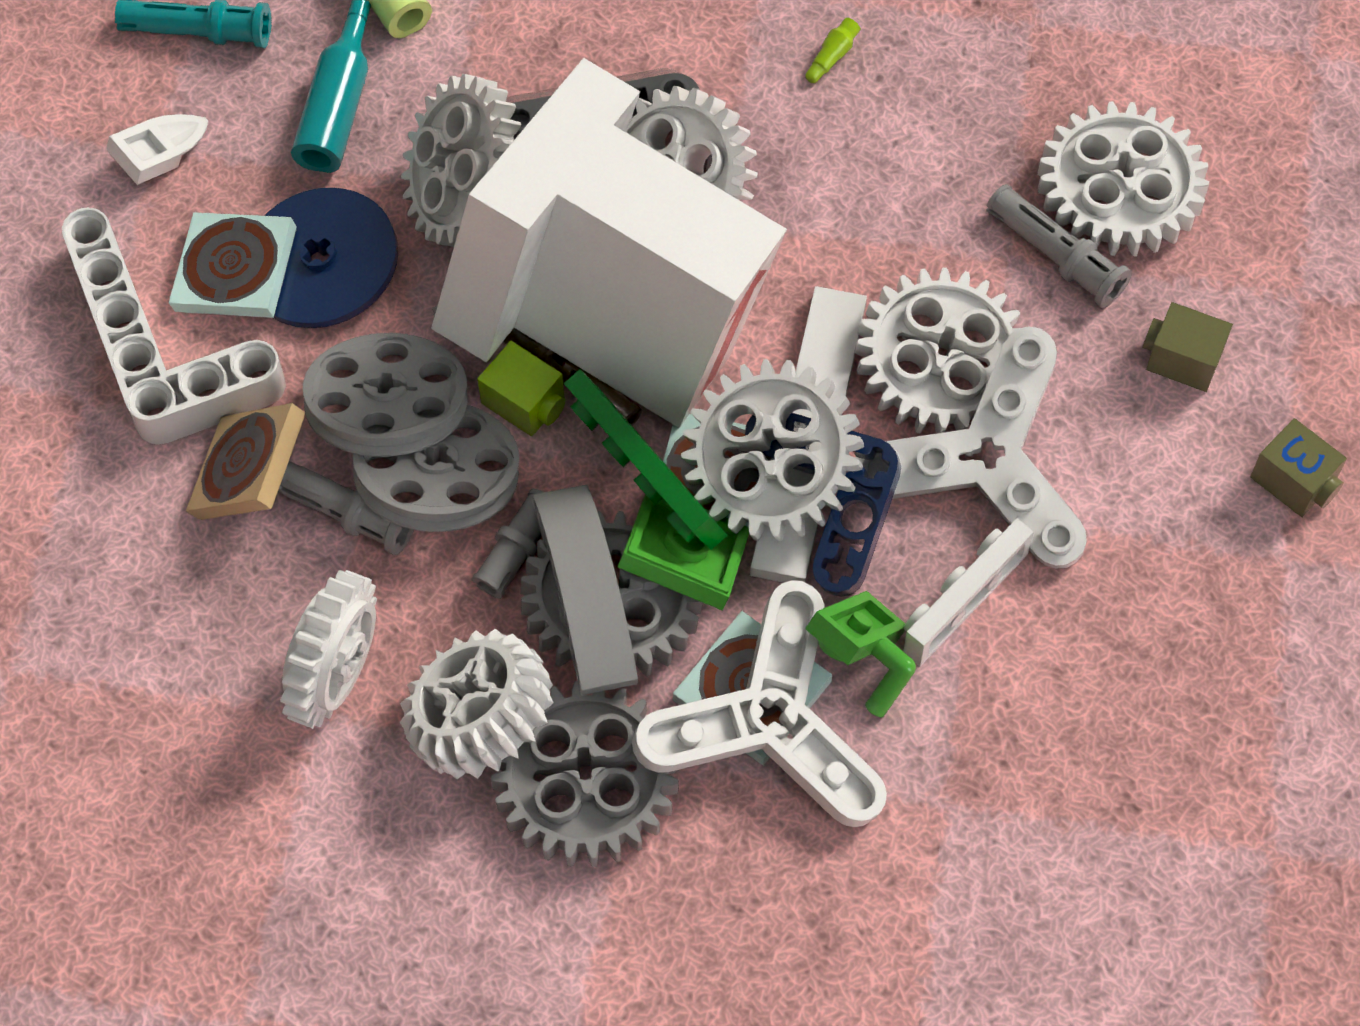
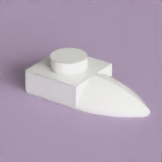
M185 114L164 115L152 118L110 135L106 150L138 185L178 168L181 156L190 151L202 139L208 125V120L206 117Z

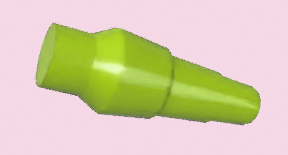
M847 17L837 28L830 30L822 43L821 50L805 74V78L810 83H816L853 47V40L861 30L857 22Z

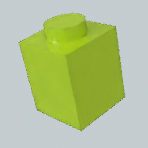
M510 341L477 378L481 404L531 437L543 424L549 426L554 423L565 406L566 400L562 373L513 341Z

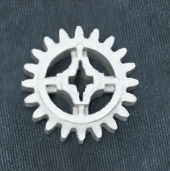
M339 570L335 579L330 577L326 587L318 591L305 609L291 639L283 668L282 686L284 693L280 702L285 704L282 713L288 716L287 719L312 729L314 726L321 727L324 718L330 719L333 711L345 701L351 692L366 661L375 630V604L377 598L373 596L376 585L371 584L372 579L348 570L345 572Z

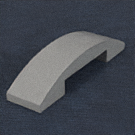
M588 485L533 494V503L544 547L548 549L569 633V648L581 696L638 684L631 639L613 562L600 517Z

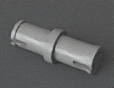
M531 489L528 497L510 524L500 527L495 535L496 545L478 572L472 577L473 583H476L479 589L495 598L501 599L504 596L505 590L528 557H534L537 553L536 543L542 535L533 503V494L544 493L541 490Z

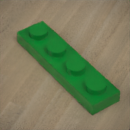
M581 369L564 383L577 398V401L570 406L571 409L591 431L598 425L603 428L609 436L602 442V445L623 468L630 461L641 473L633 479L634 482L655 505L662 499L668 503L673 511L666 519L688 543L697 536L712 550L728 536L606 395Z

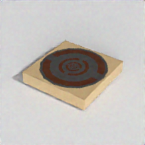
M293 403L221 417L186 512L197 519L204 520L271 509L302 426L305 412Z

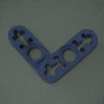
M791 413L786 420V430L798 432V428L805 429L809 425L811 418ZM754 415L750 417L746 424L745 436L752 432L756 425V416ZM850 431L847 434L859 436L864 442L863 448L853 451L855 456L865 460H873L876 453H882V459L889 468L887 472L877 471L874 479L868 478V472L865 467H862V470L848 471L845 476L855 486L854 492L839 489L837 491L836 497L843 509L838 511L831 508L814 558L812 570L815 580L824 591L841 597L851 595L860 589L866 578L901 474L900 459L889 443L855 431ZM773 440L770 449L762 451L768 461L774 460L775 451L783 449V447L777 440ZM810 445L797 448L808 450ZM810 463L798 464L793 468L812 475L815 474V466ZM856 503L869 506L873 514L869 527L860 532H850L843 527L842 516L846 508ZM838 535L851 544L863 545L861 552H858L850 546L846 563L853 570L851 577L841 576L838 584L832 583V575L825 569L828 563L837 564L840 561L844 548L840 543H833Z

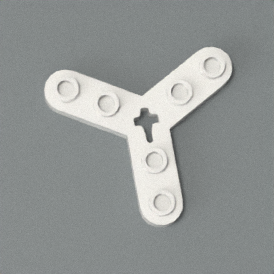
M1028 326L1018 328L1009 334L1003 343L969 429L885 442L893 447L901 463V474L892 499L977 486L1008 525L1018 518L1034 531L1029 549L1030 552L1045 566L1057 569L1067 568L1075 564L1083 555L1087 540L1086 530L1081 521L1022 451L1056 364V345L1047 332L1037 327ZM992 442L995 450H1004L1005 456L997 458L996 468L986 469L982 460L961 461L959 459V456L965 454V457L980 453L982 443ZM876 453L873 460L855 457L865 467L870 479H874L877 471L887 472L889 468L882 459V453Z
M791 580L784 582L770 595L764 608L745 690L654 711L646 715L639 723L632 738L633 752L638 762L645 768L657 773L671 772L762 749L826 812L846 826L859 827L868 824L880 814L886 803L887 792L880 776L805 705L818 646V640L805 628L816 611L824 608V602L820 593L813 586L803 581ZM759 704L768 709L775 704L779 706L783 711L779 720L784 726L775 721L769 726L763 724L760 718L764 710ZM789 732L793 739L787 738L786 734Z

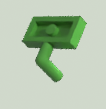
M868 591L816 611L805 628L818 640L822 651L837 661L850 665L873 655L889 669L865 703L867 710L877 717H884L915 673L916 664L914 660L895 645L905 632V623Z

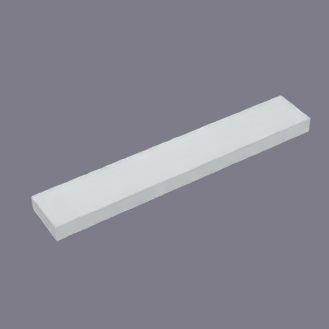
M815 286L796 367V377L799 378L801 373L810 366L816 372L815 387L823 380L830 378L836 386L830 399L843 394L846 396L855 358L854 350L859 339L857 332L861 319L864 317L867 296ZM806 409L792 412L805 417H812V412ZM814 442L810 444L808 451L819 450L822 444ZM792 469L788 481L791 486L801 487L811 482L814 475ZM811 517L804 519L805 535L802 537L799 536L791 524L785 525L782 541H777L773 537L770 527L765 526L762 536L756 542L750 576L783 583L791 580L806 582L818 524Z

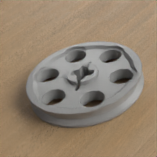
M376 333L355 337L336 344L314 360L303 380L304 410L311 428L327 443L344 451L359 455L375 457L399 456L431 447L445 439L459 426L467 410V378L460 361L443 346L426 338L409 334ZM389 355H398L405 358L397 363H388L380 360ZM338 370L355 372V374L345 378H337L330 375ZM435 374L448 377L447 380L438 383L423 380L425 377ZM334 404L348 407L346 410L338 413H327L322 410L324 407ZM434 409L442 413L434 418H423L416 415L420 411ZM373 425H386L392 428L380 434L365 431Z
M467 405L465 416L456 429H473L478 432L477 435L470 438H461L451 433L431 447L399 456L375 457L353 453L354 484L362 501L374 513L393 524L428 532H446L468 528L496 515L513 497L519 476V450L517 443L510 431L498 419L479 408ZM434 409L420 411L416 415L423 418H434L442 413ZM373 425L365 431L380 434L392 428L386 425ZM384 458L393 461L395 464L388 468L377 469L369 466L367 463L373 459ZM485 461H496L505 467L499 471L491 472L479 468L478 465ZM402 492H412L421 497L418 501L412 503H401L393 499L395 495ZM466 493L473 495L477 500L464 505L454 503L449 498L455 494Z

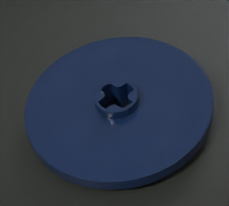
M318 188L293 195L277 204L264 215L291 217L297 226L273 319L286 325L300 328H322L337 325L364 312L388 287L398 260L397 237L386 213L370 198L343 188ZM317 252L323 256L329 255L328 259L323 262L319 259L312 260L311 257Z

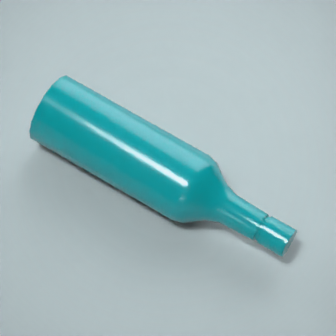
M367 0L351 1L340 38L332 45L324 48L319 56L291 149L293 160L305 169L333 173L339 170L368 73L367 59L361 48L371 4Z

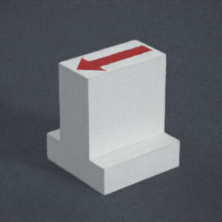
M583 58L469 193L431 329L487 362L512 329L516 328L680 428L690 414L691 409L696 406L703 396L704 390L708 389L729 359L787 229L626 133L640 91Z

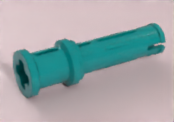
M118 0L115 7V23H117L116 28L118 31H141L208 37L209 41L215 45H225L227 41L252 42L257 48H266L272 28L270 6L268 3L263 2L257 3L256 7L229 5L226 0H215L210 5Z

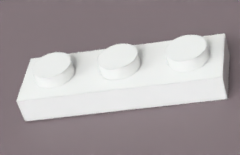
M1018 518L1004 532L998 528L993 530L978 548L977 555L979 557L967 570L963 566L956 568L941 587L940 592L943 595L931 607L925 603L919 606L905 623L904 630L907 633L903 651L919 667L1028 555L1034 531Z

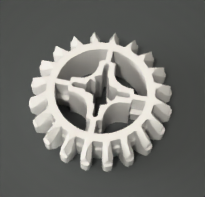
M494 629L487 636H484L475 630L467 642L454 638L451 649L444 653L436 650L437 658L429 666H419L422 674L420 679L407 684L410 697L400 703L404 711V717L400 724L404 728L406 739L410 742V748L431 769H435L439 774L446 772L456 779H459L465 773L471 774L478 779L486 766L499 772L504 758L510 755L519 759L517 749L524 742H536L533 729L548 723L544 710L554 703L549 691L553 684L549 679V673L542 665L543 661L533 648L529 649L524 641L518 639L513 633L506 636Z

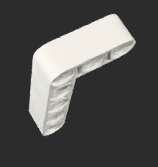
M89 207L77 209L68 215L62 226L63 238L135 428L143 440L157 445L169 443L218 425L220 418L223 416L262 409L272 405L282 397L286 388V382L280 360L274 347L265 341H246L166 370L108 218L100 210ZM112 280H114L113 282L109 283L108 285L100 286L101 284L105 283L106 281H112ZM130 322L125 327L116 328L118 325L122 323ZM139 365H147L140 371H131L133 368ZM268 371L261 377H250L255 372ZM209 389H215V390H216L214 393H212V394L209 395V396H204V397L198 396L200 393H202V392L205 391V390H209ZM165 408L157 415H147L153 409Z

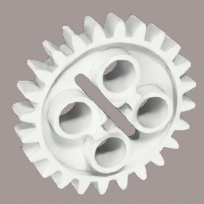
M462 74L461 78L450 76L448 85L441 83L436 85V97H425L427 112L425 114L416 112L415 114L419 128L417 132H408L407 136L413 142L412 150L403 153V158L410 161V168L401 174V179L410 181V186L403 194V199L413 201L407 215L408 217L417 218L415 230L425 232V240L454 247L469 193L514 141L513 136L521 127V122L510 120L516 105L506 102L508 92L507 90L497 88L496 81L468 74Z
M673 86L670 94L655 89L652 97L653 104L638 97L636 103L637 115H632L626 133L738 200L753 199L754 195L744 189L743 184L744 181L756 178L758 173L745 168L744 162L752 159L757 153L756 150L741 146L751 135L750 130L736 125L740 115L725 108V101L712 95L708 97L707 93L696 88H692L689 93L688 90L679 86ZM673 129L672 140L665 147L667 134ZM712 154L711 166L707 170V172L704 173L703 167L705 160L708 158L709 155Z
M1111 101L1108 103L1106 114L1103 115L1093 105H1090L1087 109L1085 121L1072 113L1069 116L1067 128L1057 125L1054 130L1053 140H1046L1037 174L1040 176L1038 193L1046 195L1044 211H1057L1055 222L1061 227L1071 223L1073 225L1071 234L1077 239L1086 234L1097 245L1101 241L1107 242L1110 255L1112 256L1116 255L1120 244L1127 245L1132 256H1137L1140 244L1144 242L1154 253L1158 252L1162 237L1168 242L1175 244L1180 229L1189 232L1195 216H1200L1205 202L1204 198L1209 187V181L1205 180L1208 163L1199 161L1202 151L1201 145L1187 146L1191 131L1186 129L1174 133L1172 131L1175 120L1173 116L1161 123L1155 121L1156 108L1151 107L1144 116L1137 115L1135 102H1130L1126 113H1119L1116 105ZM1139 153H1145L1150 156H1144ZM1087 157H1094L1099 160H1092ZM1146 196H1153L1158 198L1159 200H1153ZM1094 200H1102L1108 204H1100Z
M943 267L938 280L932 281L929 273L924 268L920 270L915 285L908 277L901 275L897 284V292L885 285L879 297L881 303L870 301L866 311L869 319H861L857 332L863 338L857 340L854 354L865 357L859 361L857 374L873 375L867 381L864 391L866 394L880 391L883 393L878 405L880 411L886 410L893 405L899 409L896 415V424L899 425L904 422L909 415L916 418L915 432L919 434L925 428L927 422L934 423L936 433H944L948 424H954L956 431L968 429L970 419L973 420L1003 343L1009 334L1018 329L1012 327L1020 316L1019 310L1002 311L1007 295L1002 293L992 299L989 298L986 293L990 282L985 280L975 289L969 286L970 275L967 271L961 275L958 282H953L950 279L948 269ZM925 315L931 318L935 325L930 327L922 326L912 316ZM969 330L977 331L985 337L986 342H974L964 332ZM902 336L904 341L900 342L897 337ZM939 348L947 350L946 356L938 353ZM911 361L917 364L921 369V373H907L900 368L898 362ZM986 362L988 367L984 368L981 363ZM962 377L971 383L973 389H959L952 384L950 378Z
M763 359L760 375L756 376L752 374L745 364L740 365L741 381L735 384L726 375H721L720 380L725 391L719 396L705 389L703 394L711 404L709 409L705 411L692 408L690 411L701 425L699 429L683 431L685 438L696 444V448L681 453V458L686 463L698 465V467L686 474L685 478L691 485L705 484L694 497L701 505L715 501L709 513L715 521L718 522L731 513L728 528L733 533L737 534L748 522L749 533L754 540H759L765 526H768L773 537L777 541H782L785 525L791 524L799 536L802 537L805 535L804 519L811 517L817 524L824 526L826 523L821 509L825 505L838 511L843 509L840 501L835 496L838 489L854 492L855 486L845 474L846 471L862 470L863 465L860 460L850 456L849 452L863 448L864 442L861 437L848 435L847 433L859 426L860 422L855 414L841 415L850 405L845 394L830 399L836 387L830 378L823 380L816 387L814 386L816 372L810 366L798 378L796 377L795 366L791 360L785 361L780 374L775 373L768 359ZM799 409H806L812 412L811 421L805 429L798 432L786 430V420L792 412ZM745 414L756 416V425L748 435L736 437L731 434L732 424L739 416ZM777 439L783 449L776 450L774 454L775 459L768 461L762 451L769 450L771 446L770 441ZM814 442L822 444L821 448L816 451L796 448L804 447ZM730 449L748 452L732 456L731 458L724 457L725 451ZM802 463H810L815 466L814 477L807 485L795 487L789 484V474L795 466ZM747 468L759 470V480L755 487L745 492L735 490L734 481L739 472Z

